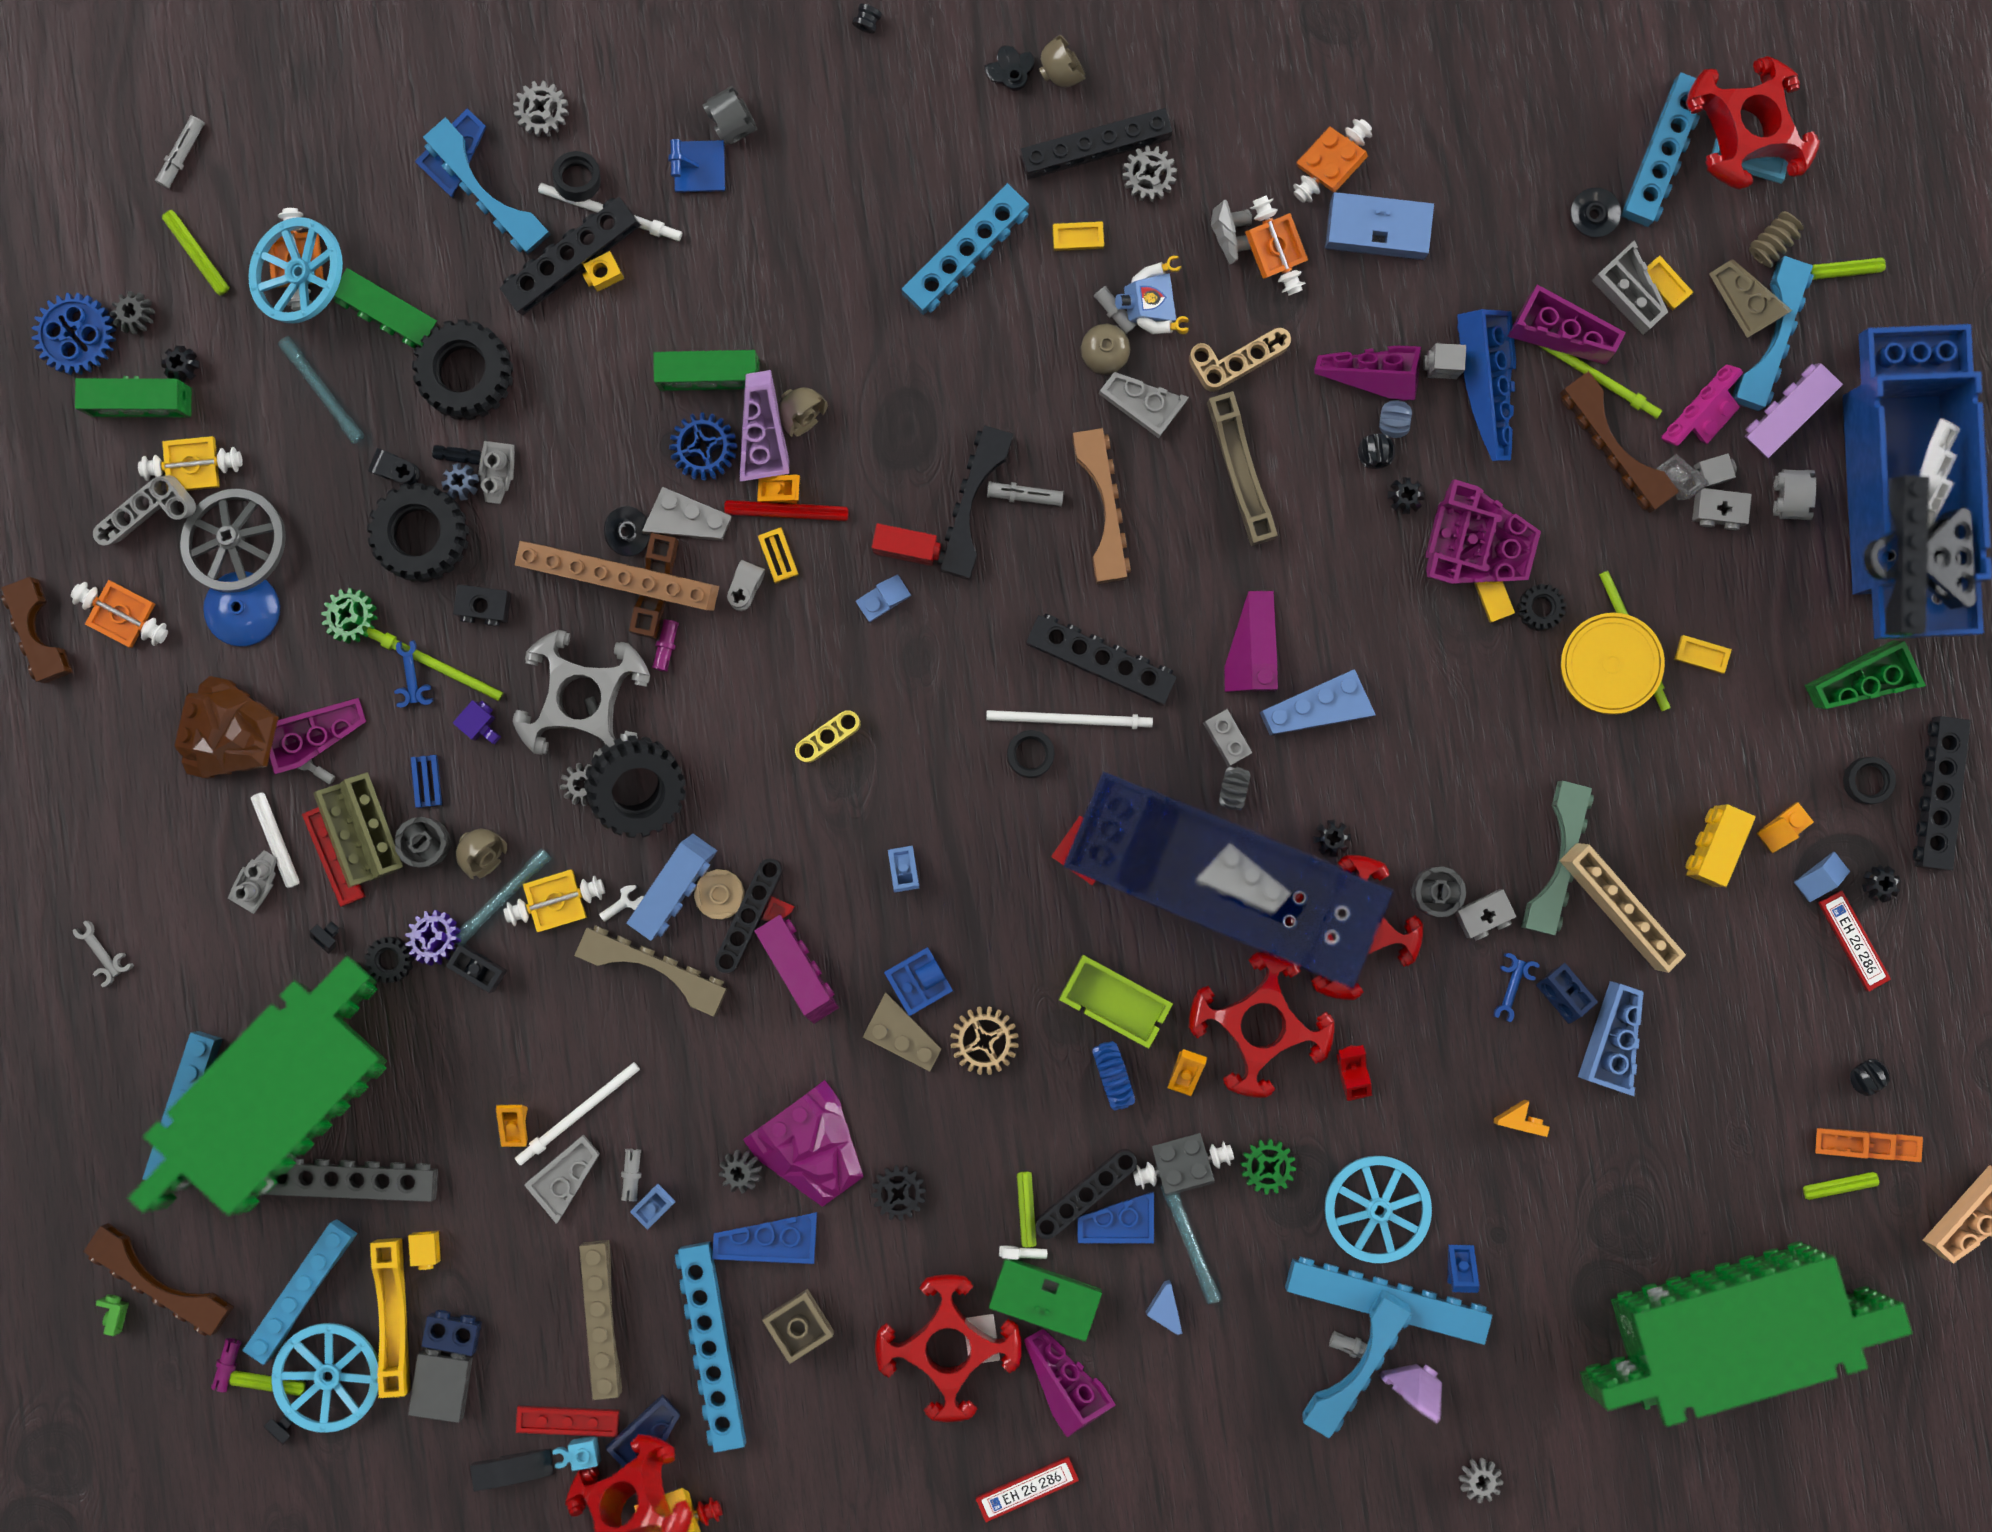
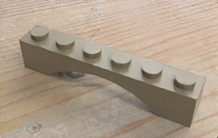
M1234 392L1209 398L1207 406L1250 545L1254 546L1274 540L1278 534L1253 466Z
M595 925L594 928H586L574 956L596 966L611 962H633L652 967L666 975L678 986L685 995L690 1007L713 1017L717 1015L728 990V987L723 986L725 981L714 976H710L709 979L700 976L701 971L691 966H687L686 969L677 966L678 961L664 955L663 959L654 956L655 951L643 945L638 949L631 945V940L620 935L615 939L607 935L609 931Z
M609 1240L583 1242L580 1245L592 1399L618 1398L622 1393V1384L613 1325Z

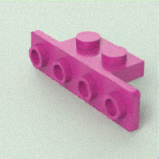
M1725 365L1721 368L1712 381L1700 391L1695 400L1684 409L1679 418L1667 428V431L1661 437L1662 440L1678 446L1693 431L1701 442L1708 444L1740 408L1728 392V389L1743 374V371L1731 365Z

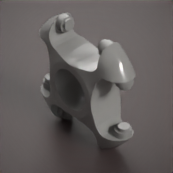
M556 630L545 635L526 651L525 664L538 666V663H542L543 656L547 657L550 663L549 692L539 718L536 722L530 724L531 716H528V712L516 710L512 721L520 739L534 754H547L549 742H546V738L541 737V735L546 730L557 728L586 731L601 738L608 747L615 745L613 741L616 740L613 734V711L623 680L627 675L632 674L631 680L635 681V685L647 687L650 679V673L643 659L629 643L616 642L614 655H617V659L623 661L614 668L583 667L561 658L558 648H564L570 642V633L563 630ZM591 678L598 684L601 691L599 708L588 718L574 720L565 712L562 705L564 690L573 680ZM625 731V734H620L622 742L628 741V736H636L638 739L635 732ZM601 748L598 749V752L594 751L593 757L595 754L598 756L602 754Z

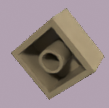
M808 1289L765 1315L762 1320L789 1364L833 1337L835 1332Z

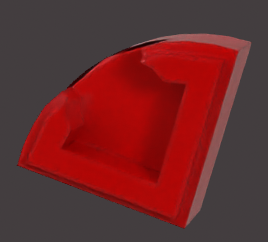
M771 896L761 920L770 921L778 915L785 918L793 911L795 906Z

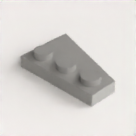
M1116 372L1111 375L1099 391V395L1158 438L1189 398L1184 395L1179 396L1167 392L1168 390L1160 387L1155 388L1143 384V381Z
M582 1135L524 1184L556 1224L561 1219L600 1155L585 1135Z

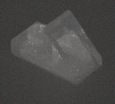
M1677 454L1656 468L1657 470L1664 471L1679 490L1676 494L1677 500L1690 499L1709 485L1703 476Z

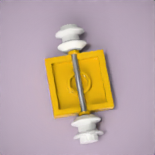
M213 436L162 441L164 462L157 455H154L152 460H148L146 456H143L142 460L138 462V471L140 476H144L146 481H149L152 475L159 477L165 472V475L177 478L186 491L220 487L218 467L223 473H227L228 468L231 467L235 472H238L239 467L242 466V455L240 451H236L235 447H232L229 453L220 448L217 454L215 437Z
M573 869L523 884L528 904L518 899L517 905L512 906L507 902V908L503 910L507 923L512 922L513 926H516L517 920L520 919L527 923L529 914H532L538 933L587 918L581 898H584L588 903H591L592 897L595 896L602 900L605 888L602 880H597L595 876H593L592 882L589 883L582 879L580 888H578Z

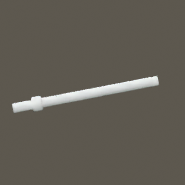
M543 183L539 186L538 192L596 213L603 209V204L589 199L582 202L568 201L558 194L555 187ZM635 216L641 224L639 228L650 231L651 235L657 237L662 235L680 241L681 231L664 226L663 222L657 220L652 222Z
M633 1062L544 1135L533 1139L529 1143L530 1146L515 1157L517 1163L521 1166L535 1154L539 1155L543 1152L547 1144L640 1070L638 1065Z

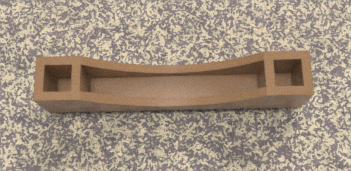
M1103 428L1075 432L1072 435L1076 462L1094 480L1104 505L1105 525L1103 537L1092 559L1096 584L1126 580L1127 573L1131 572L1129 558H1124L1123 548H1127L1125 533H1120L1119 524L1123 523L1121 509H1116L1115 499L1119 498L1117 484H1112L1110 475L1115 474L1112 459H1108L1106 451L1110 449L1109 435H1104Z

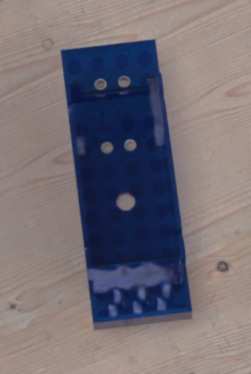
M1104 771L1063 867L1110 886L1122 893L1352 989L1356 985L1394 894L1392 890L1346 872L1336 865L1319 860L1297 849ZM1230 843L1290 892V895L1275 913L1271 915L1243 903L1240 899L1217 892L1218 890L1206 885L1204 887L1195 883L1196 879ZM1299 893L1304 895V901L1301 903L1295 900V896ZM1340 909L1347 910L1345 918L1338 917L1337 913ZM1288 917H1293L1295 920L1292 926H1287L1285 923ZM1330 933H1336L1337 940L1335 942L1328 941L1327 937Z

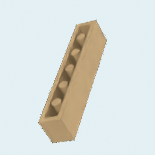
M1576 843L1559 860L1655 970L1669 973L1686 956L1589 844Z

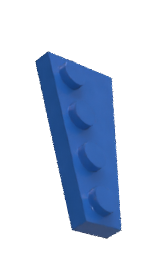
M817 1213L714 1233L712 1259L814 1264Z

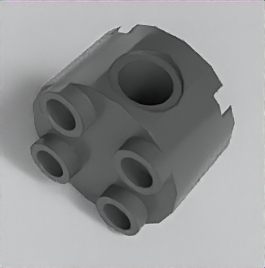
M733 85L707 99L706 103L702 105L708 117L717 123L714 129L720 140H724L726 145L729 143L733 144L758 130L745 102L736 96L739 92Z
M416 817L407 820L399 827L395 836V851L399 858L407 865L418 868L434 867L441 863L448 855L452 845L450 834L445 826L439 821L427 817Z
M1446 867L1427 868L1419 872L1413 881L1411 888L1412 900L1415 907L1425 915L1433 917L1450 916L1464 904L1466 897L1465 883L1453 869Z

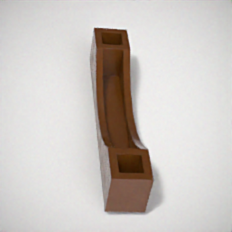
M1589 371L1560 392L1563 405L1568 410H1573L1577 416L1576 421L1583 430H1588L1592 436L1591 441L1598 450H1603L1607 456V463L1613 470H1618L1622 476V483L1628 490H1633L1637 496L1636 501L1643 510L1647 509L1650 513L1679 492L1664 471L1650 468L1638 462L1618 444L1610 431L1605 417L1604 391Z
M109 1223L98 1228L83 1251L89 1255L88 1259L99 1266L104 1265L110 1269L109 1273L120 1280L125 1279L131 1283L130 1287L141 1294L146 1293L152 1297L154 1304L162 1308L167 1307L173 1311V1316L183 1322L187 1320L194 1325V1330L201 1335L212 1336L217 1333L234 1308L233 1305L215 1293H186L158 1281L140 1263L133 1250L129 1236Z

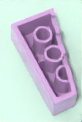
M1821 363L1811 364L1801 374L1803 377L1796 384L1793 382L1783 392L1784 397L1778 403L1774 401L1765 409L1766 415L1760 421L1756 419L1746 428L1748 434L1745 438L1766 458H1769L1843 385Z
M771 370L746 374L740 481L789 474V456Z

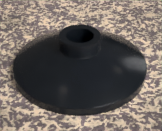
M1589 188L1582 191L1574 199L1571 206V220L1575 228L1583 235L1592 238L1603 237L1610 234L1617 227L1621 218V207L1617 198L1608 190ZM1595 211L1598 214V218H1591L1590 212Z
M622 506L614 509L608 515L604 524V536L608 546L615 553L621 556H634L645 549L650 534H642L647 521L644 514L634 507ZM621 528L625 530L624 536L621 533Z

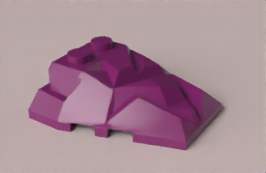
M1453 479L1446 491L1444 501L1440 502L1436 512L1425 554L1428 559L1426 566L1427 577L1449 584L1529 580L1541 531L1516 513L1512 514L1502 507L1503 504L1498 500L1488 497L1480 487Z
M826 1080L822 1081L796 1102L743 1139L753 1155L758 1157L759 1162L770 1168L822 1207L864 1177L850 1137L848 1124L845 1121L840 1099Z

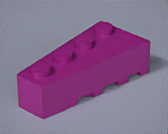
M1537 284L1528 296L1507 337L1606 365L1616 353L1626 332Z

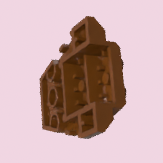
M209 676L199 685L198 693H189L186 696L174 746L183 756L182 764L186 774L211 779L214 778V775H230L233 771L239 770L244 772L267 767L279 717L260 702L252 700L250 694L235 687L236 684L233 681Z

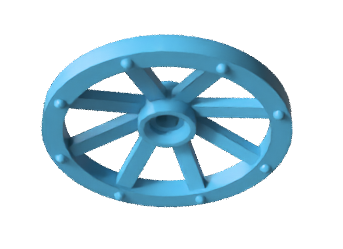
M296 217L276 224L261 238L253 252L249 266V287L254 302L263 313L280 322L300 323L313 318L330 303L338 289L343 265L341 249L333 233L327 227L314 220ZM303 228L309 230L301 259L290 231ZM318 233L328 249L311 261ZM281 236H283L292 258L289 262L268 253L272 245ZM264 260L285 269V275L261 283ZM330 260L327 281L315 276L314 271ZM312 282L322 287L323 290L309 304L308 284ZM290 283L279 301L272 307L267 301L264 291ZM299 288L301 310L282 312Z
M1375 1155L1357 1159L1338 1172L1328 1188L1324 1211L1328 1229L1334 1240L1344 1251L1365 1262L1389 1263L1407 1256L1423 1241L1431 1223L1432 1204L1429 1191L1415 1170L1395 1158ZM1383 1165L1395 1168L1382 1197H1379L1369 1166ZM1362 1169L1371 1196L1370 1200L1342 1186L1350 1175ZM1403 1172L1411 1179L1419 1193L1389 1203ZM1339 1192L1366 1207V1210L1335 1218L1334 1208L1337 1193ZM1421 1201L1422 1214L1419 1226L1393 1213V1210ZM1378 1205L1384 1208L1381 1215H1377L1374 1212ZM1370 1218L1354 1246L1343 1237L1338 1228L1340 1225ZM1388 1220L1414 1233L1407 1243L1396 1250L1394 1249L1388 1227ZM1379 1223L1387 1252L1370 1253L1362 1251L1375 1226Z
M321 1323L309 1326L293 1335L283 1345L275 1359L272 1369L274 1397L282 1412L292 1422L304 1429L322 1433L345 1429L359 1421L370 1410L379 1393L377 1374L379 1359L369 1341L350 1327L336 1323ZM325 1333V1364L300 1341L312 1335ZM334 1334L341 1335L356 1344L336 1364L333 1363ZM294 1348L316 1371H283L288 1355ZM361 1351L363 1352L369 1364L370 1375L341 1372V1369ZM326 1372H330L332 1374L331 1380L325 1379ZM283 1380H314V1384L291 1404L286 1396ZM340 1381L370 1384L368 1394L360 1407ZM321 1389L323 1390L320 1421L312 1420L299 1413L297 1409ZM332 1389H334L353 1414L338 1421L328 1422Z

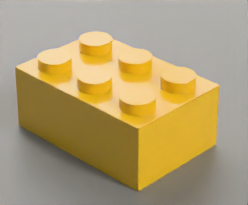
M1728 804L1714 806L1713 809L1710 808L1705 817V822L1707 823L1705 830L1699 833L1695 842L1697 846L1695 854L1690 855L1685 866L1688 869L1686 876L1712 887H1727L1756 816Z

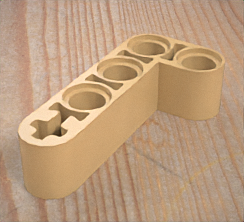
M1276 328L1221 360L1217 359L1209 345L1200 343L1193 347L1189 356V362L1202 386L1208 391L1215 392L1283 354L1291 343V336L1286 329ZM1276 337L1278 340H1284L1282 346L1279 343L1273 345L1269 351L1268 346L1274 342ZM1254 348L1260 349L1263 352V358H1253L1250 351ZM1202 351L1207 355L1208 360L1199 362L1195 359L1194 354ZM1238 361L1242 369L1237 372L1232 371L1229 368V362ZM1216 373L1220 377V382L1217 384L1210 383L1207 375Z

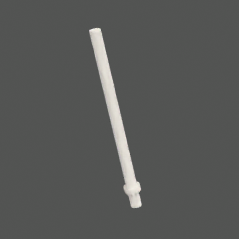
M987 710V720L1128 726L1132 727V729H1137V727L1152 728L1153 726L1152 717H1138V714H1133L1132 717Z

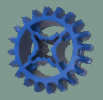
M700 413V420H697L695 415L692 414L690 415L692 422L689 424L685 419H682L681 422L685 427L681 429L679 426H676L674 429L679 433V436L671 435L670 437L677 444L669 445L670 450L677 451L671 455V459H680L675 464L676 468L684 467L682 473L685 476L692 470L691 478L693 480L698 478L699 473H701L703 481L707 480V473H710L712 479H716L714 472L716 470H719L724 475L725 471L722 466L725 464L729 468L732 467L731 462L727 458H736V454L730 452V450L738 448L736 443H729L736 438L734 433L727 434L730 432L731 426L725 425L722 427L724 424L722 418L714 423V414H710L708 420H706L704 413ZM701 428L713 429L721 437H705ZM694 431V442L687 446V449L683 450L687 436ZM699 436L706 445H710L706 451L707 458L701 449H697V447H700L699 443H701ZM723 444L722 454L713 463L712 452L720 448L719 445ZM701 456L706 466L694 465L686 460L685 457Z
M1111 1041L1094 1047L1092 1051L1110 1107L1113 1110H1122L1133 1105L1135 1097L1117 1044Z

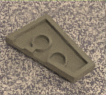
M1733 259L1709 273L1747 338L1792 311Z
M885 992L863 1038L931 1071L942 1048Z

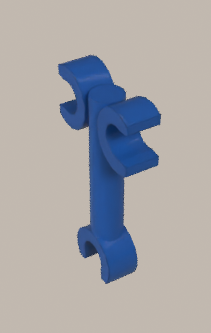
M415 640L410 641L409 651L403 649L401 641L396 644V651L403 656L407 688L400 687L394 691L395 694L402 693L405 696V701L396 703V706L400 708L407 706L409 703L420 702L427 705L433 702V698L426 699L422 695L424 690L431 689V685L426 684L419 689L417 687L413 653L417 648Z
M1504 953V957L1510 958L1512 964L1510 967L1500 966V969L1504 972H1512L1503 1003L1494 1010V1017L1499 1018L1500 1012L1506 1010L1508 1012L1506 1021L1511 1022L1514 1019L1512 1005L1522 975L1525 979L1535 980L1536 977L1528 974V968L1530 966L1539 968L1540 965L1534 961L1524 962L1518 960L1511 953Z

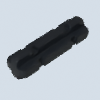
M434 445L432 457L438 460L446 458L447 461L461 463L469 461L471 464L479 465L482 452L479 450L471 449L469 451L464 448H445L444 446Z

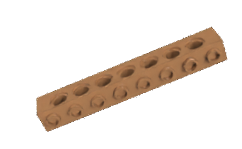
M526 541L519 542L515 566L704 610L714 611L719 590L717 585Z

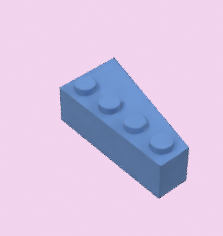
M1354 669L1261 711L1260 715L1269 734L1275 735L1375 716V712Z
M691 834L683 840L626 924L650 941L657 935L662 937L669 927L667 921L671 916L675 917L683 907L681 904L685 896L689 897L697 886L695 884L699 876L702 877L710 867L709 862L717 850L695 834Z
M1609 982L1578 1075L1579 1078L1634 1096L1635 1087L1633 1085L1634 1075L1637 1072V1064L1635 1062L1636 1051L1639 1049L1638 1028L1641 1025L1643 991L1623 984Z

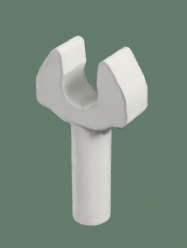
M630 885L620 889V900L599 914L604 922L626 907L636 910L644 896L631 901L629 894L637 886Z
M1004 1245L999 1248V1256L1005 1259L1016 1260L1019 1258L1047 1259V1249L1019 1248Z

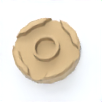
M720 869L704 874L697 882L694 892V899L699 910L712 919L721 920L732 917L737 913L745 896L741 880L732 872Z

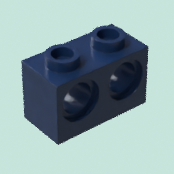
M1566 963L1552 970L1536 984L1568 1024L1581 1018L1598 1003Z
M436 1310L435 1313L427 1316L421 1347L468 1356L476 1353L482 1325L481 1321H475L476 1317L471 1315H461L460 1318L450 1316L451 1312ZM436 1323H440L445 1327V1335H438L435 1332L434 1326ZM460 1328L469 1330L471 1335L469 1340H464L460 1337Z

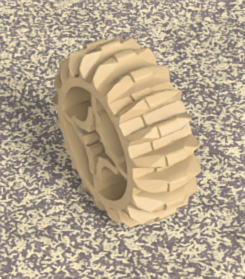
M981 1006L977 1007L978 1015L975 1016L971 1009L968 1010L970 1019L967 1020L961 1015L959 1019L964 1023L963 1026L956 1023L953 1026L960 1031L959 1034L951 1033V1038L958 1039V1042L951 1044V1048L959 1047L960 1051L954 1053V1057L958 1058L963 1055L964 1058L959 1064L963 1066L967 1061L971 1063L968 1067L969 1072L973 1070L974 1065L978 1066V1075L982 1074V1067H987V1073L991 1075V1066L994 1065L996 1070L1000 1072L1002 1069L999 1063L1002 1061L1008 1066L1010 1062L1005 1057L1009 1055L1014 1058L1016 1055L1010 1051V1047L1018 1048V1043L1011 1042V1039L1018 1038V1033L1010 1034L1009 1030L1015 1028V1024L1012 1023L1006 1026L1005 1023L1010 1017L1006 1015L1002 1020L999 1019L1001 1015V1010L999 1009L996 1011L995 1016L991 1015L992 1007L990 1006L987 1007V1014H982ZM979 1020H991L1001 1028L987 1032L983 1029ZM972 1024L976 1032V1039L964 1047V1033ZM978 1029H980L982 1034H986V1036L990 1035L991 1037L997 1034L989 1041L991 1052H989L987 1047H983V1045L981 1047L978 1044L973 1047V1045L980 1041ZM1005 1035V1048L997 1057L993 1049V1043L996 1039ZM978 1049L983 1050L988 1055L990 1061L976 1060L968 1053Z

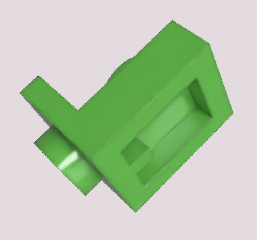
M107 1294L106 1297L96 1301V1306L109 1309L103 1318V1326H105L103 1334L115 1336L122 1332L129 1302L121 1301L120 1296Z

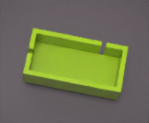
M1083 954L1059 997L1060 1001L1079 1011L1082 1006L1085 1007L1084 1014L1148 1049L1160 1029L1154 1025L1155 1022L1158 1021L1163 1024L1173 1005L1168 1000Z

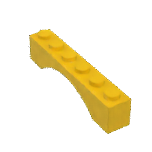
M402 1238L377 1239L370 1243L371 1267L376 1286L379 1311L378 1392L379 1398L401 1397L411 1391Z

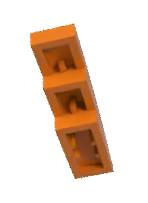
M1817 1128L1815 1154L1922 1162L1923 1136Z

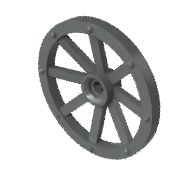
M245 489L219 491L202 500L196 506L195 513L187 518L181 534V555L190 574L206 587L226 593L245 591L259 585L276 569L285 548V527L277 509L263 496ZM227 501H250L231 525ZM219 505L222 522L220 529L201 520L209 510ZM258 505L267 512L272 522L240 530ZM196 527L216 536L215 539L192 549ZM274 531V542L270 554L245 542L247 537ZM219 547L209 573L206 576L199 569L194 558ZM241 549L266 561L260 569L248 577L238 553ZM227 552L230 554L238 581L223 582L216 580Z

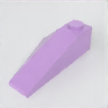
M1418 1364L1381 1371L1379 1374L1380 1378L1388 1385L1392 1384V1389L1401 1394L1407 1402L1435 1422L1439 1421L1442 1382L1436 1377L1438 1372L1426 1364L1423 1368Z

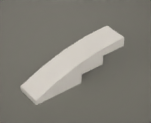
M1941 418L1930 441L1920 476L1929 477L1928 528L1935 522L1954 484L1946 479L1957 458V455L1950 452V449L1961 429Z

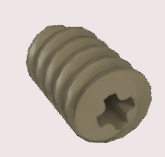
M1786 211L1781 212L1778 215V219H1774L1771 222V226H1767L1764 229V233L1759 234L1757 240L1751 243L1749 248L1751 255L1759 263L1767 268H1771L1773 263L1770 258L1778 261L1780 256L1777 251L1785 254L1787 249L1784 244L1792 247L1794 243L1791 237L1796 240L1800 239L1801 236L1797 230H1803V225L1792 214Z

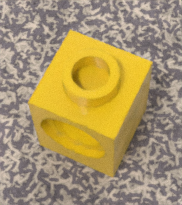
M610 251L583 264L586 272L582 274L588 286L594 285L597 292L624 279ZM599 268H607L608 271L604 277L598 278L595 276Z
M439 1231L413 1232L408 1235L410 1266H418V1270L433 1269V1265L441 1261Z

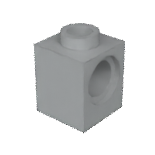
M1729 453L1701 461L1694 465L1700 489L1736 478V464L1733 459H1730Z

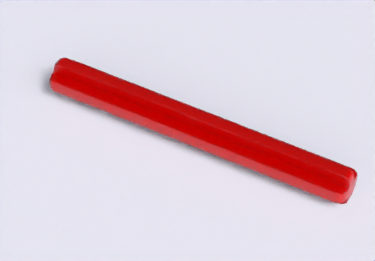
M726 500L724 503V512L728 515L847 521L849 514L848 508L842 506Z

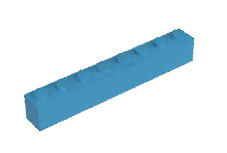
M1300 1256L1299 1260L1292 1259L1285 1284L1287 1292L1370 1314L1369 1309L1383 1289L1409 1304L1412 1315L1409 1325L1485 1345L1492 1319V1314L1486 1311V1306L1472 1303L1471 1307L1461 1304L1462 1300L1447 1296V1299L1444 1300L1437 1298V1293L1424 1289L1422 1293L1412 1291V1286L1398 1283L1397 1287L1388 1284V1280L1373 1276V1280L1363 1278V1273L1349 1270L1348 1273L1338 1271V1266L1324 1263L1323 1267L1314 1265V1260Z

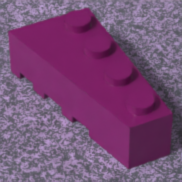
M778 915L754 930L807 1019L814 1024L839 1009V1006L832 997L835 995L833 990L820 977V974H822L820 968L815 961L811 962L808 958L809 950L802 939L798 941L794 933L797 930L790 919L785 920L781 915Z

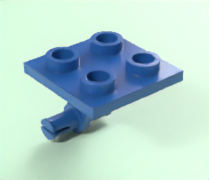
M670 140L671 154L668 155V161L671 162V176L675 177V192L725 191L724 141Z

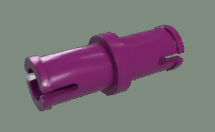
M663 619L660 638L655 644L657 650L652 669L668 672L671 652L675 651L676 647L674 640L679 623Z
M234 1338L225 1339L221 1357L216 1361L217 1370L211 1389L218 1392H227L230 1375L237 1367L235 1361L242 1344L240 1340H237L235 1343L236 1339Z

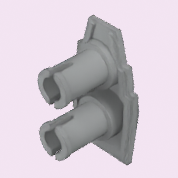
M1223 200L1213 209L1211 227L1229 264H1233L1238 260L1239 251L1251 250L1246 235L1236 237L1235 227L1251 225L1252 215L1248 209L1231 212L1227 200Z
M484 441L478 476H480V487L484 491L485 502L501 504L505 491L509 490L510 481L513 480L515 445Z
M264 850L255 860L251 859L246 867H242L228 899L254 914L273 887L272 881L276 874L274 869L277 857Z

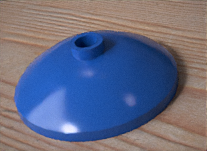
M245 571L247 577L253 574ZM232 572L222 576L217 581H238L236 572ZM265 579L259 585L241 592L226 593L209 589L204 600L203 610L208 628L219 640L233 646L244 647L257 644L271 634L279 619L280 603L275 589ZM240 603V610L235 612L233 609L234 605Z

